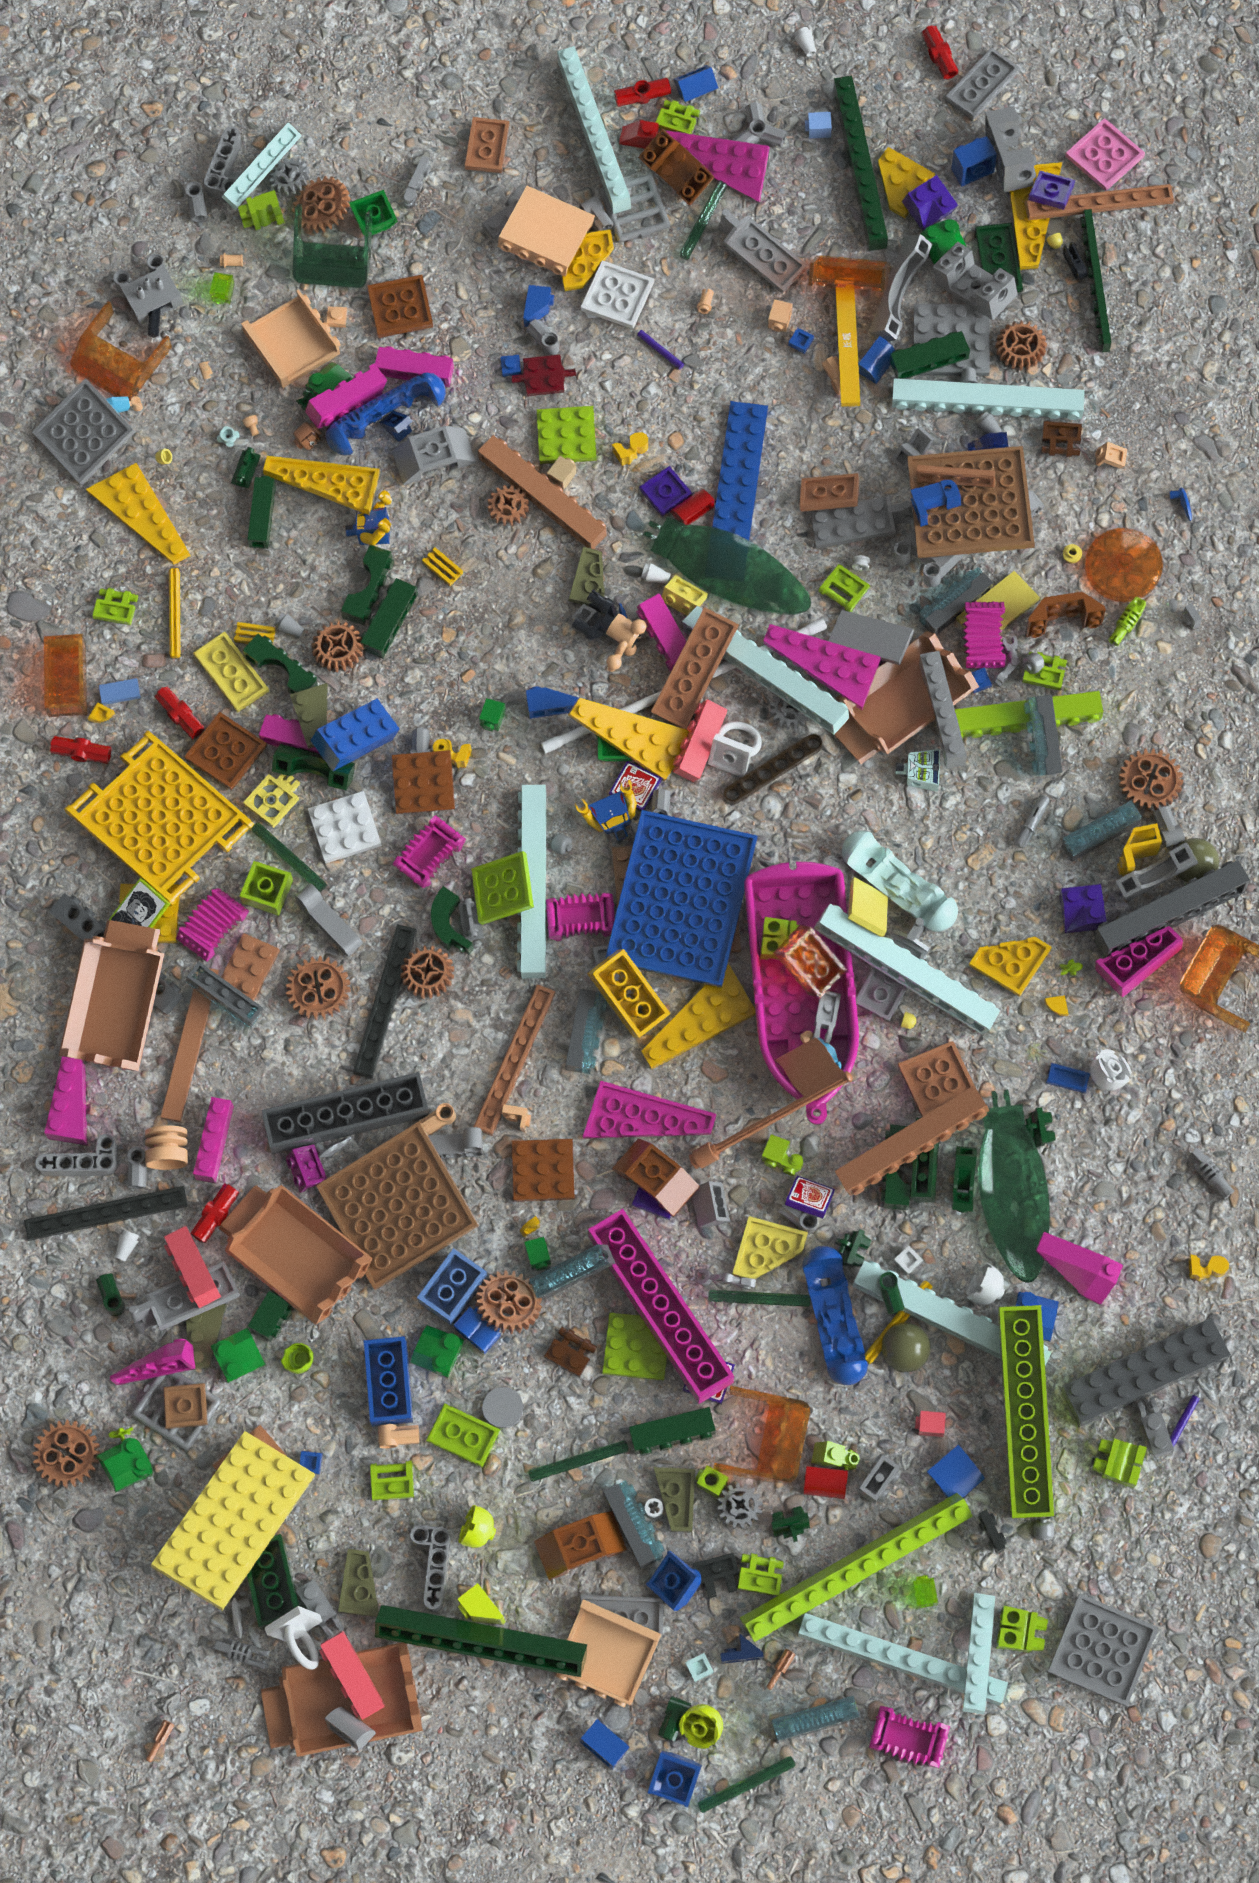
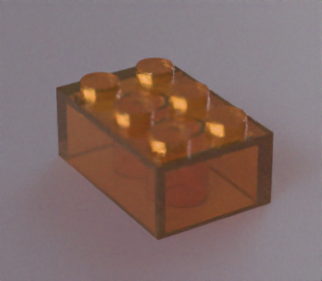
M799 925L773 952L807 994L821 998L847 970L812 927Z

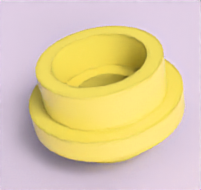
M1067 545L1063 550V558L1068 563H1076L1082 557V550L1077 545ZM1074 551L1076 554L1071 555L1069 552Z

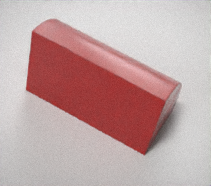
M700 489L670 510V513L683 528H686L714 508V498L706 490Z
M806 1466L803 1495L845 1499L848 1471Z

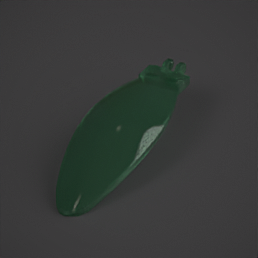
M668 516L663 526L650 520L648 525L660 531L657 537L646 531L643 534L646 538L655 541L650 550L652 553L668 559L685 577L697 586L725 601L758 611L782 615L801 614L806 612L811 606L810 596L799 580L771 554L741 536L708 526L685 525Z
M1007 1089L1003 1092L1005 1106L998 1107L996 1091H991L993 1108H988L990 1111L983 1118L985 1131L982 1137L978 1164L981 1205L992 1239L1004 1262L1019 1280L1030 1283L1038 1277L1044 1264V1259L1035 1250L1042 1233H1049L1050 1204L1046 1176L1036 1145L1024 1125L1023 1104L1011 1105L1009 1090Z

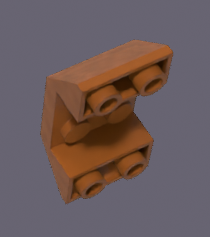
M661 129L638 157L667 182L688 205H691L714 178L713 174L695 156L664 129Z
M1082 591L1044 597L1028 618L1025 636H1031L1032 638L1040 637L1045 634L1048 620H1056L1063 616L1071 618L1080 614L1083 628H1097L1103 623L1106 608L1103 604Z
M639 1138L612 1167V1170L626 1181L630 1179L657 1201L658 1206L672 1217L680 1211L700 1188L679 1164L652 1143Z
M612 1511L588 1516L552 1530L534 1541L549 1581L568 1574V1571L602 1557L607 1556V1558L627 1551Z

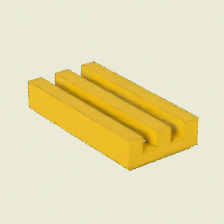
M436 547L432 549L431 553L427 554L426 558L422 559V563L449 586L463 574V570ZM435 555H436L437 557H439L444 563H446L450 568H452L457 574H455V573H454L453 571H451L447 566H445L440 560H438V559L435 557ZM432 560L433 562H435L440 568H442L446 573H448L452 577V579H449L445 574H443L429 561Z
M237 622L234 642L248 644L252 638L240 637V635L255 637L257 634H260L262 637L267 636L274 642L276 628Z

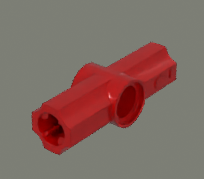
M927 26L921 35L928 47L930 59L933 63H936L943 79H952L958 74L959 70L952 58L950 46L946 41L944 42L936 26Z
M667 77L650 82L640 80L634 86L614 90L615 101L618 107L633 103L646 104L650 99L671 94V87Z
M167 686L157 691L154 697L167 711L166 713L177 726L179 725L191 739L199 737L205 728L193 715L189 706L183 700L180 701Z
M54 736L50 744V752L52 754L68 756L78 762H87L89 760L108 764L111 759L112 748L110 746L95 744L85 738L78 737L74 740Z
M224 1183L215 1198L206 1204L201 1214L202 1217L190 1234L200 1242L206 1243L216 1227L220 1226L226 1219L229 1208L240 1193L229 1184Z

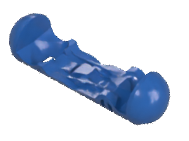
M425 372L421 376H415L342 416L337 422L332 423L326 431L325 436L329 448L342 456L353 454L347 437L362 439L366 435L364 430L368 425L375 423L384 415L400 406L409 408L416 397L427 396L435 406L439 407L446 395L444 382L436 374Z
M818 1246L811 1249L805 1255L802 1268L817 1320L827 1372L830 1378L837 1384L854 1385L865 1377L868 1370V1362L865 1360L862 1338L852 1314L848 1281L843 1271V1259L836 1249L828 1246ZM830 1278L831 1285L822 1286L820 1280Z

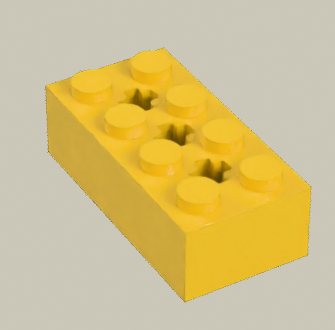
M618 949L587 973L633 1038H640L670 1015L668 1009L624 949ZM615 974H619V981L614 980ZM626 990H631L629 994L631 997H626ZM638 1006L643 1007L642 1013H638Z

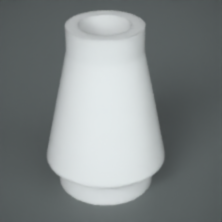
M808 27L797 30L794 33L796 42L807 57L814 55L816 49L811 30Z
M646 563L641 578L647 582L667 584L670 573L652 563Z
M123 1230V1233L119 1236L115 1257L126 1261L139 1242L137 1241L139 1236Z

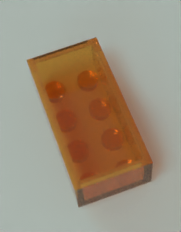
M83 634L44 636V701L48 717L87 715L86 641Z

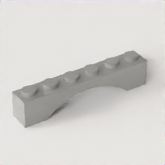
M921 234L907 236L903 239L869 333L876 339L879 336L886 341H894L898 338L902 327L900 309L904 292L914 274L927 260L932 246Z
M940 652L920 654L919 666L932 703L946 769L966 765L967 755Z

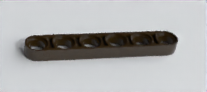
M817 734L808 735L727 786L724 790L725 802L729 805L738 804L817 754L822 748L821 737ZM815 739L819 742V746L811 748L808 742ZM800 750L803 756L801 758H794L792 752ZM778 760H784L787 765L785 768L780 769L775 764ZM767 770L771 775L769 778L763 779L759 775L760 772ZM750 780L754 783V787L746 789L743 783ZM729 791H736L738 797L731 800L727 797V793Z

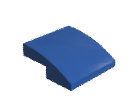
M959 1445L927 1471V1474L939 1486L940 1491L946 1498L956 1493L964 1498L985 1480L983 1474Z

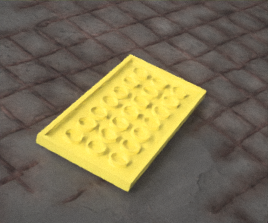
M244 1431L151 1563V1567L223 1611L311 1483L315 1473Z

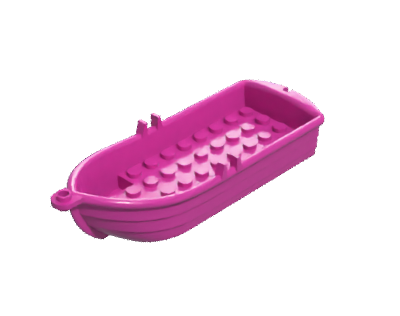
M806 861L796 862L797 868L795 870L789 868V862L768 866L748 875L744 881L759 1046L764 1061L775 1080L797 1100L803 1097V1095L792 1085L784 1069L774 1060L803 1045L800 1039L802 1033L805 1031L814 1032V1021L821 989L841 994L836 1025L829 1044L834 1047L838 1062H841V1070L844 1073L845 1071L851 1073L859 1046L856 987L854 986L851 952L814 930L823 911L830 903L839 906L847 914L844 875L839 868ZM764 918L797 921L796 925L807 927L806 939L795 938V944L805 945L804 957H793L792 961L768 958V960L760 959ZM820 1028L819 1037L823 1040L827 1029ZM842 1086L806 1105V1115L810 1123L819 1125L826 1120V1103ZM819 1112L820 1116H814L813 1113Z

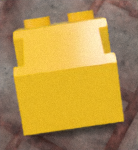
M1157 823L1133 828L1123 848L1121 857H1119V863H1117L1119 875L1123 877L1135 870L1134 859L1158 855L1162 840Z

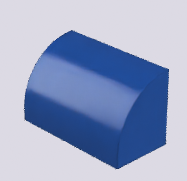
M708 65L673 79L677 91L684 102L718 89L712 67Z
M879 336L859 362V374L877 384L891 365L890 354L895 351L894 347Z
M598 1719L580 1739V1743L611 1770L615 1768L629 1749V1746Z

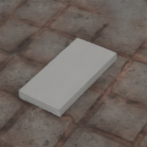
M991 47L949 91L944 100L973 121L1017 75L1020 67Z
M841 610L828 641L880 656L882 661L900 665L914 630Z
M580 1595L579 1611L584 1599L662 1634L659 1640L662 1642L664 1601L661 1598Z

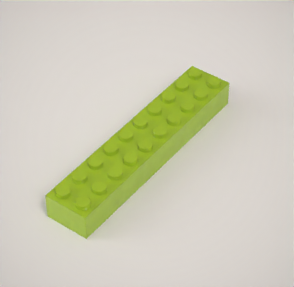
M1041 1305L999 1307L998 1321L1010 1518L1053 1517L1054 1503Z

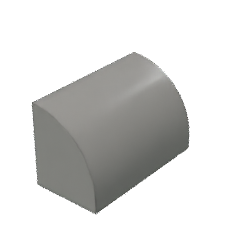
M708 1181L699 1185L700 1188L693 1195L698 1227H713L730 1222L723 1184L721 1182Z
M343 1707L334 1709L325 1717L328 1729L357 1751H360L376 1734L373 1729Z

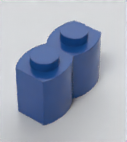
M469 1307L453 1325L454 1329L482 1353L486 1354L501 1337L500 1328L494 1331L495 1325L487 1326L488 1322L481 1320L483 1314H477V1308L473 1310Z

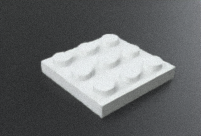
M602 260L581 305V311L633 329L652 289L654 278Z
M364 791L308 808L325 864L382 846Z

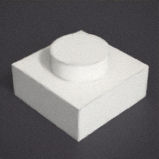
M908 1246L894 1259V1262L909 1275L923 1260Z

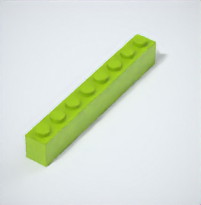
M1100 691L1052 697L1056 727L1063 724L1074 726L1080 722L1095 723L1102 719L1103 707ZM1034 699L955 709L962 739L963 737L970 736L972 738H979L986 734L996 736L1002 734V732L1009 731L1011 733H1018L1024 729L1031 731L1040 729L1034 728V726L1041 724L1033 723L1040 720L1032 718L1037 716L1032 715V712L1036 711Z

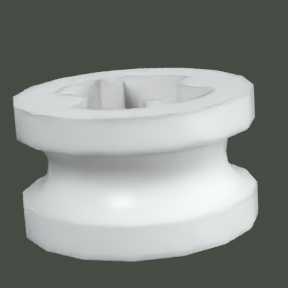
M862 555L853 557L855 563L852 564V568L854 570H869L870 558Z
M656 1498L649 1499L645 1504L646 1515L650 1518L660 1517L663 1513L662 1502ZM653 1503L658 1504L659 1512L656 1513L654 1511L655 1514L650 1513L649 1505H654Z

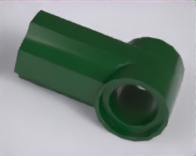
M885 1272L877 1279V1286L880 1289L887 1314L905 1310L897 1284L898 1279L892 1272ZM883 1277L891 1278V1287L883 1285Z
M113 1274L99 1276L95 1280L102 1296L104 1307L112 1316L121 1315L125 1310V1304ZM113 1301H119L117 1307L110 1308V1304Z
M671 1696L658 1736L675 1742L680 1731V1719L691 1707V1703Z

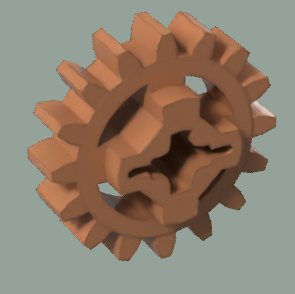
M503 485V490L497 487V493L491 492L492 499H488V512H491V518L496 517L497 524L503 521V526L507 522H510L511 526L514 524L513 521L521 523L520 517L526 518L525 512H529V506H527L529 505V500L526 499V493H521L520 487L514 490V485H511L510 489Z

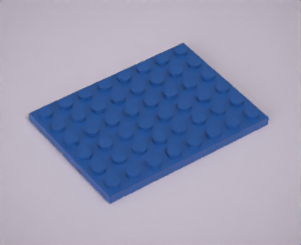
M642 810L605 959L618 949H624L638 969L722 988L745 893L744 881L750 872L758 836Z

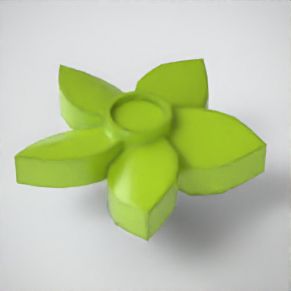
M1071 959L1068 961V964H1059L1060 968L1063 969L1060 973L1061 975L1069 973L1070 976H1075L1076 971L1081 970L1083 964L1075 963Z
M133 1427L125 1430L124 1428H119L108 1433L111 1438H121V1442L125 1440L124 1435H130Z

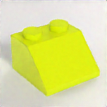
M478 1583L458 1598L460 1605L457 1607L465 1619L470 1617L473 1622L503 1625L506 1622L504 1616Z

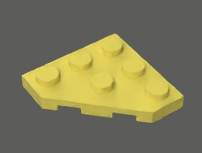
M749 1216L732 1275L740 1278L757 1279L803 1253L808 1232Z

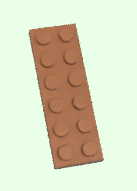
M706 607L703 608L651 710L652 713L687 729L739 624Z

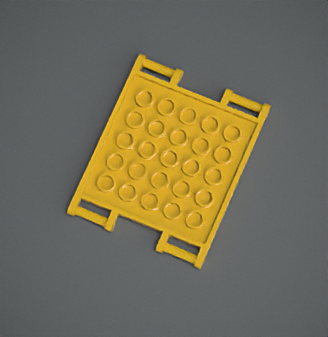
M147 730L143 734L144 737L128 752L120 755V759L128 767L104 790L92 782L77 800L64 808V811L135 874L143 878L170 902V906H173L176 903V899L185 890L200 880L191 867L211 847L217 843L224 852L228 853L232 849L231 846L248 830L251 831L255 825L154 734ZM152 743L136 760L132 759L146 744ZM93 794L97 795L80 813L76 811ZM237 822L243 823L226 841L222 838ZM183 874L188 876L171 894L167 892Z

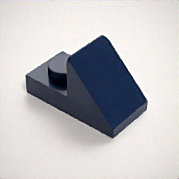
M394 410L379 422L398 442L412 432L409 424L413 421L410 417Z
M739 1634L741 1651H737V1648L724 1649V1653H720L721 1664L764 1659L763 1652L741 1634Z

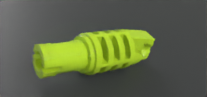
M1135 597L1117 620L1116 629L1108 638L1111 644L1119 646L1126 633L1128 634L1132 631L1142 615L1146 601Z

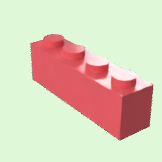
M708 699L698 704L694 712L696 716L687 728V731H689L687 738L685 737L680 745V748H682L681 753L676 756L673 762L675 766L673 772L691 782L700 779L711 752L713 738L719 733L727 713V709Z
M187 1226L164 1236L167 1242L164 1247L169 1257L172 1255L174 1257V1260L171 1262L176 1272L181 1271L182 1273L179 1278L183 1286H188L189 1291L186 1293L191 1303L196 1302L198 1307L201 1308L221 1298Z
M344 1631L320 1644L322 1649L319 1652L324 1661L329 1660L332 1666L330 1672L335 1680L339 1678L343 1686L340 1689L346 1699L348 1697L353 1703L351 1709L356 1717L360 1716L363 1720L385 1707V1703Z

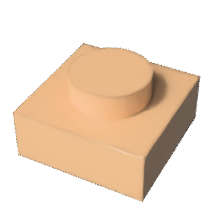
M328 306L327 325L329 327L346 328L347 307Z

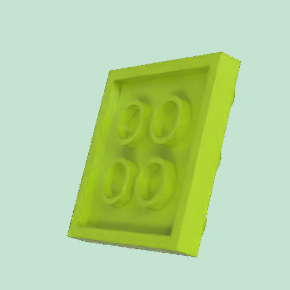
M593 406L536 409L540 464H553L559 456L565 459L570 458L574 462L597 461Z
M524 851L471 868L478 923L484 925L534 908L527 854Z
M609 1312L603 1374L664 1381L667 1356L641 1316Z

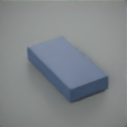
M137 678L99 685L102 705L141 698Z

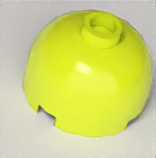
M472 1505L465 1517L467 1519L466 1523L461 1527L458 1543L470 1548H479L485 1545L488 1539L492 1540L494 1538L496 1528H493L494 1520L488 1510Z
M698 1704L690 1707L683 1714L679 1722L680 1733L685 1735L690 1745L706 1749L715 1744L720 1738L723 1722L721 1715L714 1707Z

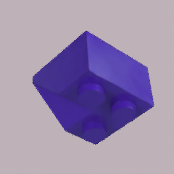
M937 175L909 192L902 200V203L922 231L950 215L958 206Z
M1101 884L1061 888L1059 898L1065 934L1097 930L1100 924L1107 921Z

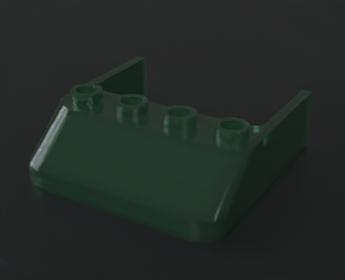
M298 204L295 207L293 278L295 281L304 284L352 288L363 287L368 280L371 259L373 210L369 209L366 212L364 246L303 241L301 238L302 204Z

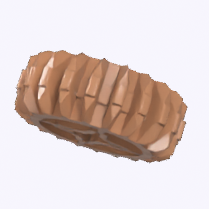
M1022 320L1020 324H1017L1015 321L1012 323V326L1007 324L1005 329H1001L1000 335L997 336L996 353L1000 355V361H1005L1006 366L1011 364L1012 369L1018 366L1021 371L1025 366L1029 370L1031 365L1035 367L1037 362H1041L1042 356L1046 354V337L1042 335V329L1037 330V325L1031 327L1030 321L1027 325L1023 324ZM1009 339L1012 340L1010 348H1008L1006 345V342ZM1035 343L1036 349L1031 352V344Z
M330 621V627L323 625V631L317 630L318 636H313L314 643L311 644L312 649H314L312 654L316 657V662H321L322 668L327 666L329 672L332 668H335L337 673L339 668H342L343 671H346V666L353 668L352 662L358 663V657L363 655L362 650L364 646L361 644L360 632L358 630L355 631L353 625L348 627L347 622L341 625L340 621H337L336 625H333ZM349 639L353 642L351 651L346 646ZM325 642L329 647L327 654L322 651Z
M424 945L423 951L416 948V954L414 955L412 952H409L411 959L405 958L404 962L406 965L401 966V969L404 971L401 973V978H404L403 984L408 985L407 990L409 992L414 990V996L420 993L421 998L424 999L425 995L428 994L429 998L432 999V994L436 993V996L439 997L440 990L443 992L447 991L445 985H452L450 980L454 979L452 972L455 971L454 966H451L453 964L452 959H448L447 953L442 954V949L440 948L435 952L434 946L427 950V947ZM426 959L423 964L417 965L418 962ZM433 960L438 961L443 966L444 971L434 967ZM430 966L431 972H429L428 975L425 977V973L427 972V970H429ZM412 973L422 978V985L412 978ZM439 980L435 984L429 985L431 981Z

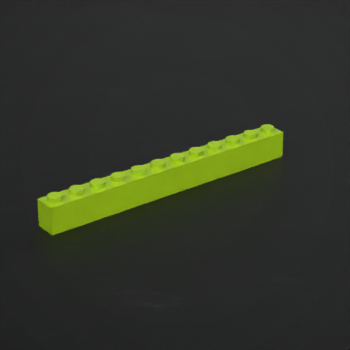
M956 1493L779 1596L741 1616L740 1620L750 1638L756 1642L968 1520L973 1515L965 1499Z

